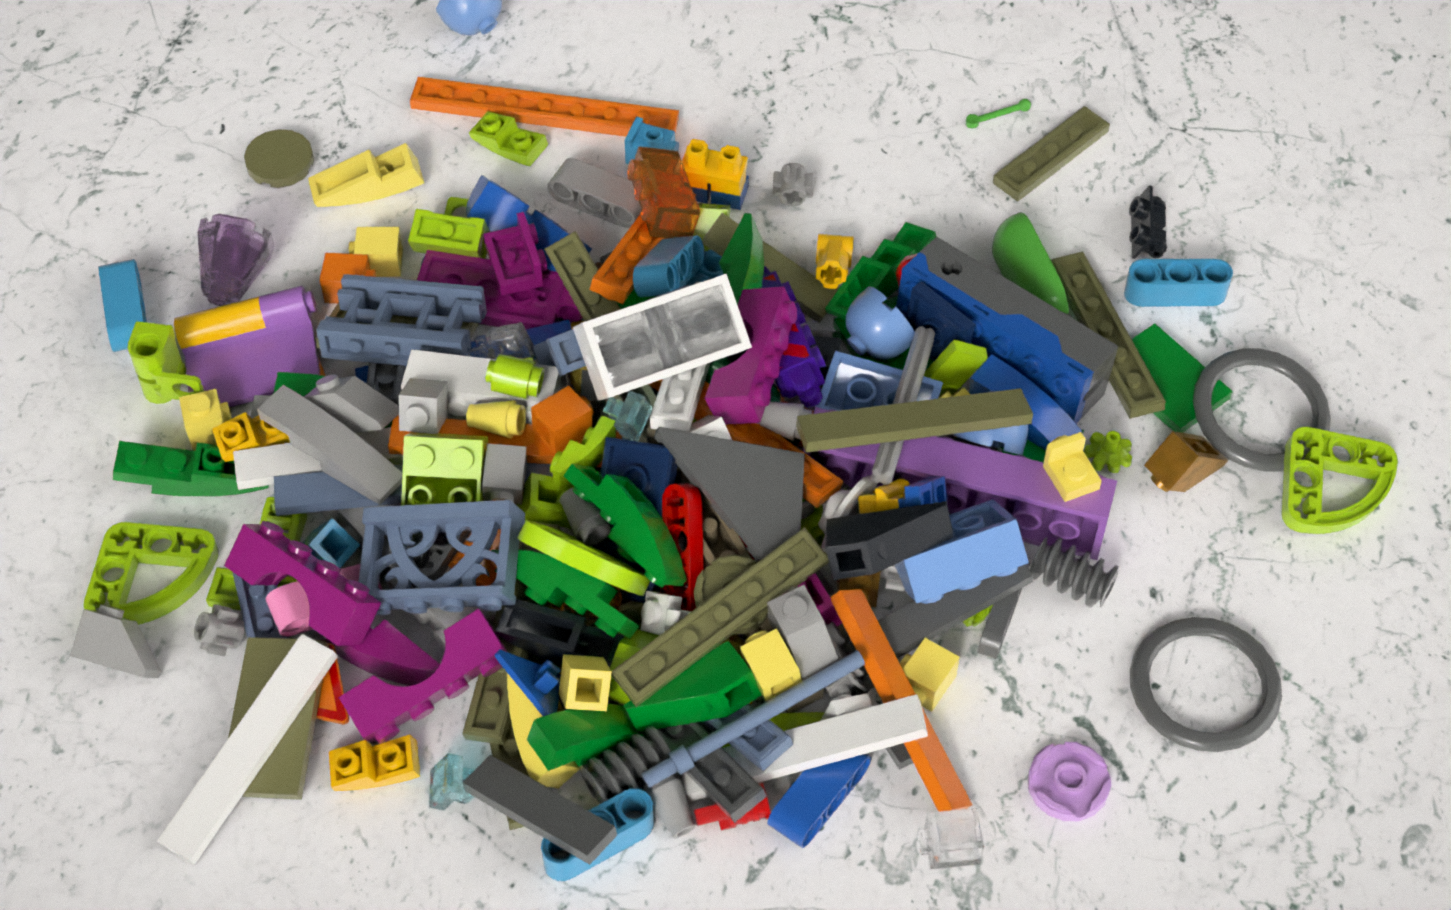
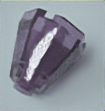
M220 213L213 215L211 222H208L207 217L201 219L197 231L201 290L203 295L208 297L210 303L216 306H223L240 301L272 257L275 245L270 231L263 228L261 234L254 230L256 223L251 220Z

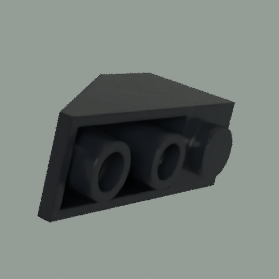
M947 501L827 519L825 548L833 579L838 580L875 574L953 538L954 533Z

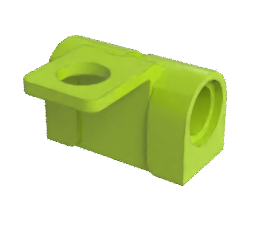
M450 197L447 200L444 214L433 213L423 209L415 210L408 242L412 250L417 253L426 254L427 250L486 259L487 250L483 234L488 233L489 229L485 219L452 216L457 208L466 207L469 199Z
M136 321L127 349L145 398L155 404H164L172 399L179 400V397L203 392L204 389L200 378L185 375L186 367L181 360L172 325ZM182 384H186L194 391L184 392L180 388Z

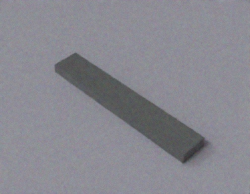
M1022 565L1011 575L1003 577L994 575L981 580L980 585L968 590L956 589L947 592L942 599L933 603L924 604L912 601L878 620L896 657L899 658L919 647L924 638L933 639L1032 583L1033 575L1026 565ZM850 637L846 638V642L841 645L847 656L856 651ZM864 666L862 668L865 674L860 677L861 679L869 675ZM824 688V691L826 692V694L828 695V697H830L829 694H828V692H827V689Z

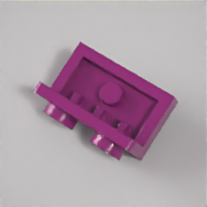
M524 212L516 213L518 226L483 234L484 244L501 296L543 286L542 271L547 270L546 258L543 249L536 250L535 244H538L534 223H527Z

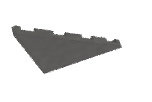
M663 427L657 428L654 438L658 443L662 442L673 455L677 466L694 486L697 485L711 501L712 504L710 506L730 530L732 528L748 546L746 548L757 562L801 530L805 453Z

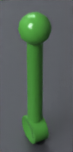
M1022 99L1016 105L980 116L970 114L966 117V126L973 129L977 128L979 123L1019 110L1027 112L1031 108V102L1028 99Z

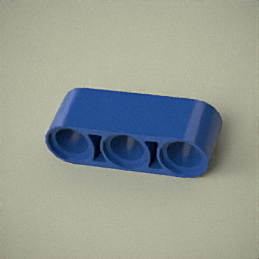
M862 754L804 770L775 805L767 824L800 848H805L862 779L871 763V756Z

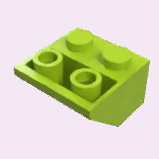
M410 432L405 435L401 506L483 501L482 483L488 436Z

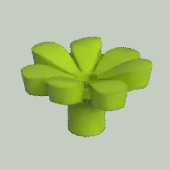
M1109 431L1106 436L1100 432H1094L1089 438L1091 444L1086 445L1083 452L1087 458L1094 457L1091 464L1095 470L1101 471L1107 465L1111 473H1118L1121 465L1124 467L1131 466L1132 456L1128 452L1131 451L1132 444L1129 439H1121L1120 434L1116 431Z

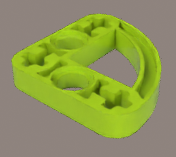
M1312 427L1296 429L1285 445L1281 511L1282 520L1285 525L1291 530L1300 533L1327 534L1342 531L1360 523L1378 507L1389 493L1397 472L1398 459L1396 452L1388 444L1375 440ZM1301 440L1305 441L1307 448H1310L1305 456V460H1300L1304 455V446L1299 443ZM1334 446L1345 448L1350 455V460H1339L1335 457L1332 448ZM1374 455L1378 456V461L1383 464L1382 467L1378 466L1377 460L1372 458ZM1323 470L1373 480L1369 492L1359 502L1341 510L1322 512ZM1301 471L1309 475L1312 480V486L1304 487L1297 483L1294 478V472ZM1302 498H1306L1302 503V512L1308 515L1305 519L1301 518L1300 512L1295 510L1301 503Z
M526 520L517 539L573 568L628 592L644 596L651 582L643 572L593 546L585 545L582 541L576 540L572 535L559 529Z
M119 522L112 525L104 535L85 595L84 609L97 611L96 608H100V605L105 603V592L108 593L107 599L110 606L124 610L122 618L136 621L138 625L169 614L188 601L202 587L211 574L218 557V547L213 534L203 529L132 522ZM125 537L130 538L131 541H125L123 546L117 545V543H122ZM168 539L172 541L170 547L162 552H156L151 549L153 543L157 540ZM201 544H205L206 548H201L199 553H193V550H197ZM138 563L186 567L185 571L175 581L161 591L146 598L126 603ZM121 568L124 570L123 575L115 581L103 579L109 569Z

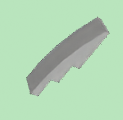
M282 385L257 408L261 420L287 434L292 446L318 460L324 473L379 505L402 484V472L375 448L343 423L285 385Z

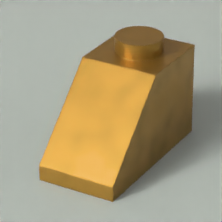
M1172 431L1144 466L1153 474L1150 477L1152 482L1163 491L1186 492L1222 468L1228 460L1203 436Z

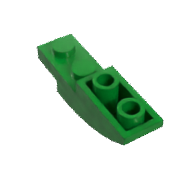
M119 441L113 469V480L152 485L151 494L215 497L251 493L269 488V485L238 490L234 461L225 462L221 457L218 445L197 443L196 451L126 441Z
M571 463L563 477L574 485L572 490L578 497L589 503L593 502L601 509L599 515L605 521L614 525L608 537L619 546L617 548L619 554L631 562L639 563L646 570L644 575L652 583L660 587L665 585L683 586L686 576L675 542L665 522L643 492L627 477L606 474L603 477L593 467Z
M499 549L491 550V551H493V552L499 554ZM518 550L516 581L519 579L528 586L524 592L527 596L541 606H544L549 601L560 608L565 602L581 615H584L589 610L599 617L594 624L614 638L619 632L631 639L639 625L609 604L618 590L608 583L547 554Z

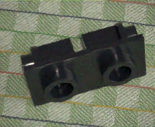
M1151 185L1140 196H1136L1133 199L1129 208V215L1131 216L1129 240L1132 243L1133 259L1142 251L1148 253L1152 258H1160L1167 250L1166 231L1162 230L1166 226V204L1160 197L1153 196V186Z

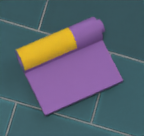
M298 286L174 318L176 338L185 356L186 374L200 378L204 391L216 389L220 403L228 402L229 407L253 402L254 395L271 396L274 392L278 372L321 375L312 313L317 312V306L312 291L306 292L303 286ZM188 386V392H193L194 390Z

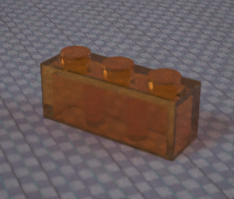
M638 146L635 159H631L629 162L627 175L628 179L632 181L634 197L636 201H639L642 221L646 222L650 236L660 238L693 236L700 215V209L679 152Z

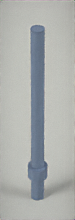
M856 650L686 748L681 745L669 752V758L641 773L648 788L676 772L680 775L695 767L694 762L864 666L865 661L862 655Z

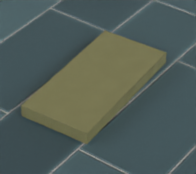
M248 637L228 738L297 639ZM315 640L316 642L329 648V644L326 642V640ZM323 679L242 797L302 800Z

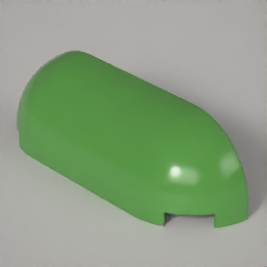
M1022 212L1013 214L1000 224L993 238L992 254L1002 276L1059 311L1069 314L1067 297L1061 279L1032 223Z

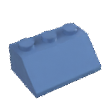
M835 351L821 391L823 395L822 402L816 405V407L841 411L893 404L903 370ZM923 376L916 401L938 399L943 382Z
M993 499L950 514L954 533L953 538L895 564V568L908 595L916 603H933L942 599L947 592L956 589L968 590L980 585L983 579L994 575L998 577L1008 576L1015 573L1019 566L1028 564L1029 561L1017 519Z

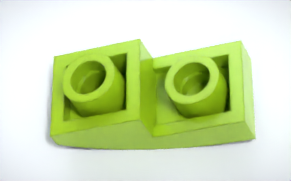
M489 111L485 113L469 132L473 140L490 151L529 167L548 146L544 134L520 129L517 127L514 117Z
M602 415L595 428L589 427L587 429L582 444L570 439L564 451H558L555 454L550 465V472L553 473L554 490L562 492L573 486L563 477L571 463L590 466L594 469L601 463L606 437L616 438L615 420Z

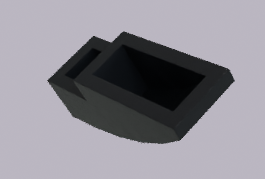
M516 599L515 605L505 606L496 629L497 636L545 661L549 660L559 667H562L563 654L604 657L610 668L618 644L625 637L624 635L616 634L613 638L601 629L587 626L585 617Z

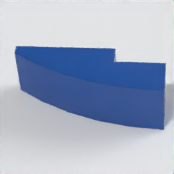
M992 354L970 378V394L988 393L990 390L1004 391L1021 388L1033 412L1032 424H1028L1027 440L1046 450L1049 443L1059 436H1071L1082 432L1079 426L1051 397L1020 372Z

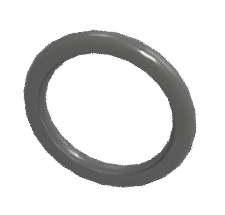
M1243 348L1230 351L1212 360L1201 371L1195 384L1193 395L1195 416L1204 436L1216 450L1229 460L1243 467L1258 471H1284L1285 453L1263 454L1239 445L1226 435L1213 415L1211 405L1212 391L1217 381L1226 372L1236 367L1245 365L1262 366L1273 369L1288 377L1297 384L1309 401L1313 416L1312 428L1330 431L1331 416L1328 400L1316 379L1295 360L1278 352L1260 348ZM1303 441L1301 444L1304 446V455L1300 460H1305V456L1310 448L1306 447L1305 441Z
M1200 617L1174 620L1155 629L1143 639L1133 655L1129 672L1130 689L1136 706L1155 730L1180 746L1208 752L1238 749L1256 741L1270 729L1279 714L1282 701V686L1274 660L1264 646L1253 636L1231 623ZM1188 636H1209L1223 640L1238 648L1252 661L1261 679L1262 696L1260 705L1253 717L1238 728L1220 733L1196 731L1172 720L1161 710L1150 688L1149 673L1152 662L1159 651L1170 642Z

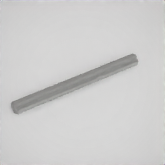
M920 326L915 330L893 404L917 400L934 343L935 332L932 328L926 329ZM904 440L880 443L872 468L871 479L874 483L881 482L883 485H888L892 482Z

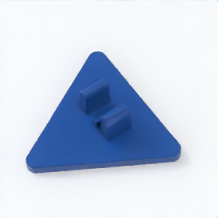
M499 649L494 654L495 658L540 714L546 716L557 712L561 677L559 672L561 669L549 660L539 665Z

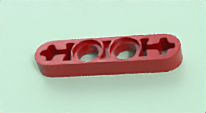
M678 483L669 485L663 493L662 519L675 542L689 583L686 591L681 586L665 585L664 593L679 596L682 599L687 598V603L681 602V609L692 612L696 609L694 599L696 580L701 571H704L702 499L696 486L691 483ZM680 498H683L684 504H680ZM685 518V523H680V519ZM681 531L685 533L688 541L685 551L680 548L678 542Z

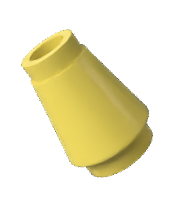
M515 400L470 404L466 413V423L468 427H475L476 429L511 439L514 435L520 436L524 432L526 409L524 405L517 404Z

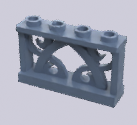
M511 500L363 508L362 523L365 525L358 582L367 586L370 589L368 594L381 602L376 615H388L394 609H403L414 614L426 613L427 608H440L447 612H462L464 607L474 606L486 611L501 610L502 605H515L516 596L514 591L519 539L517 537L525 522V512ZM498 529H501L499 554L489 549L493 544ZM463 531H472L470 537L466 539L468 542L473 543L471 546L460 542L459 537ZM439 532H446L449 543L465 555L450 571L433 581L418 568L412 558L425 553L433 545ZM423 533L422 541L408 549L407 546L416 544L412 541L413 534ZM384 535H387L392 554L382 557ZM488 559L493 561L497 566L495 581L489 586H476V578L479 575L486 574L490 577L488 570L480 564L482 560ZM397 563L399 567L391 569L385 577L387 582L392 578H397L398 583L396 587L390 590H380L378 587L380 573L387 566ZM412 583L418 587L415 589H410Z

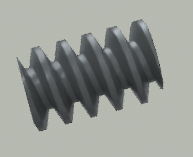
M1048 537L1044 538L1029 569L1033 575V580L1043 574V584L1047 587L1058 580L1057 591L1059 593H1065L1072 586L1071 597L1073 600H1079L1086 593V606L1091 608L1100 600L1101 608L1114 586L1119 566L1115 565L1106 573L1104 572L1105 559L1100 558L1092 566L1089 564L1091 552L1086 551L1077 559L1075 558L1076 545L1072 544L1063 552L1061 551L1062 538L1059 537L1051 545L1047 544Z
M653 726L645 728L644 737L640 734L631 735L630 745L625 742L617 743L615 747L616 754L610 749H606L601 754V761L595 757L588 759L587 770L580 766L582 777L590 793L599 804L609 799L608 795L613 794L616 796L623 792L622 787L627 786L629 789H638L637 779L641 778L644 781L641 773L669 758L668 753L670 750L663 737Z

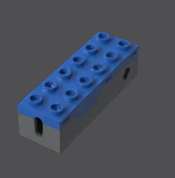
M939 237L932 240L919 253L908 255L900 262L896 270V279L899 286L896 307L905 318L907 317L912 288L918 283L923 282L976 324L971 344L986 348L988 358L991 354L1032 381L1051 397L1076 424L1105 395L1118 350L1116 344Z

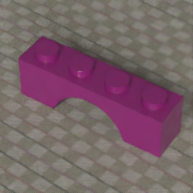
M784 286L742 290L737 306L752 348H749L733 363L714 370L705 396L713 416L722 417L725 424L760 423L765 407L770 403L771 388L774 379L779 375V364L783 352L788 348V336L792 324H795L797 320L796 305L793 301H790Z
M262 521L261 524H243L224 566L250 585H277L288 575L294 577L301 584L308 598L310 611L308 626L337 646L362 645L381 605L380 601L368 594L370 589L358 581L346 579L339 574L341 569L335 564L317 559L311 554L312 549L309 546L288 539L283 535L284 530L280 526L268 521Z
M479 608L444 630L445 652L437 670L423 682L405 687L394 686L385 683L373 675L339 697L363 739L371 744L375 741L381 744L392 739L400 732L398 727L408 720H421L435 710L433 705L447 696L448 699H453L464 693L470 687L468 682L476 678L480 673L483 677H487L502 668L494 654L499 649L505 652L507 650Z

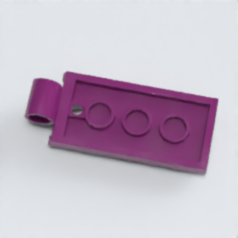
M427 250L416 281L483 287L487 313L485 318L479 323L482 325L521 331L552 324L556 318L569 320V322H577L583 319L557 271L548 269L542 271L543 286L501 296L490 259Z

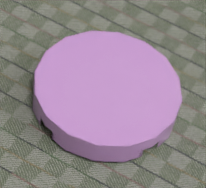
M1064 742V744L1055 746L1051 744L1044 747L1034 757L1028 773V790L1035 804L1047 815L1062 821H1082L1094 816L1105 806L1111 789V776L1109 777L1108 766L1103 757L1091 747L1077 742Z

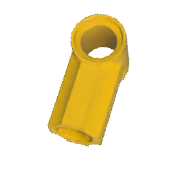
M818 234L816 279L823 284L824 288L836 289L839 284L846 282L848 268H851L854 236Z

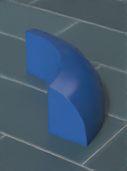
M481 175L467 202L466 216L468 218L485 219L489 231L493 232L518 226L516 213L524 212L527 223H534L538 236V244H535L536 250L543 249L547 269L556 271L544 249L571 233H567V230L559 226L558 223L536 209L530 214L527 212L530 207L527 203L484 175ZM582 241L588 253H590L593 248Z

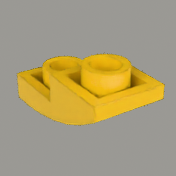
M246 412L212 428L221 457L225 462L234 461L233 451L290 443L287 434L261 420L259 415L251 418Z
M409 734L374 746L368 741L362 740L329 751L331 788L334 791L360 790L396 784L420 777L417 740Z

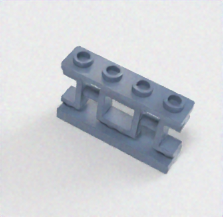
M344 274L341 279L342 289L338 290L337 295L340 310L347 311L344 318L326 316L325 320H320L316 331L322 358L407 366L411 349L468 356L467 351H470L472 347L470 332L467 329L460 328L463 322L481 323L482 319L485 318L487 311L484 289L481 286ZM392 315L418 317L415 325L390 322Z

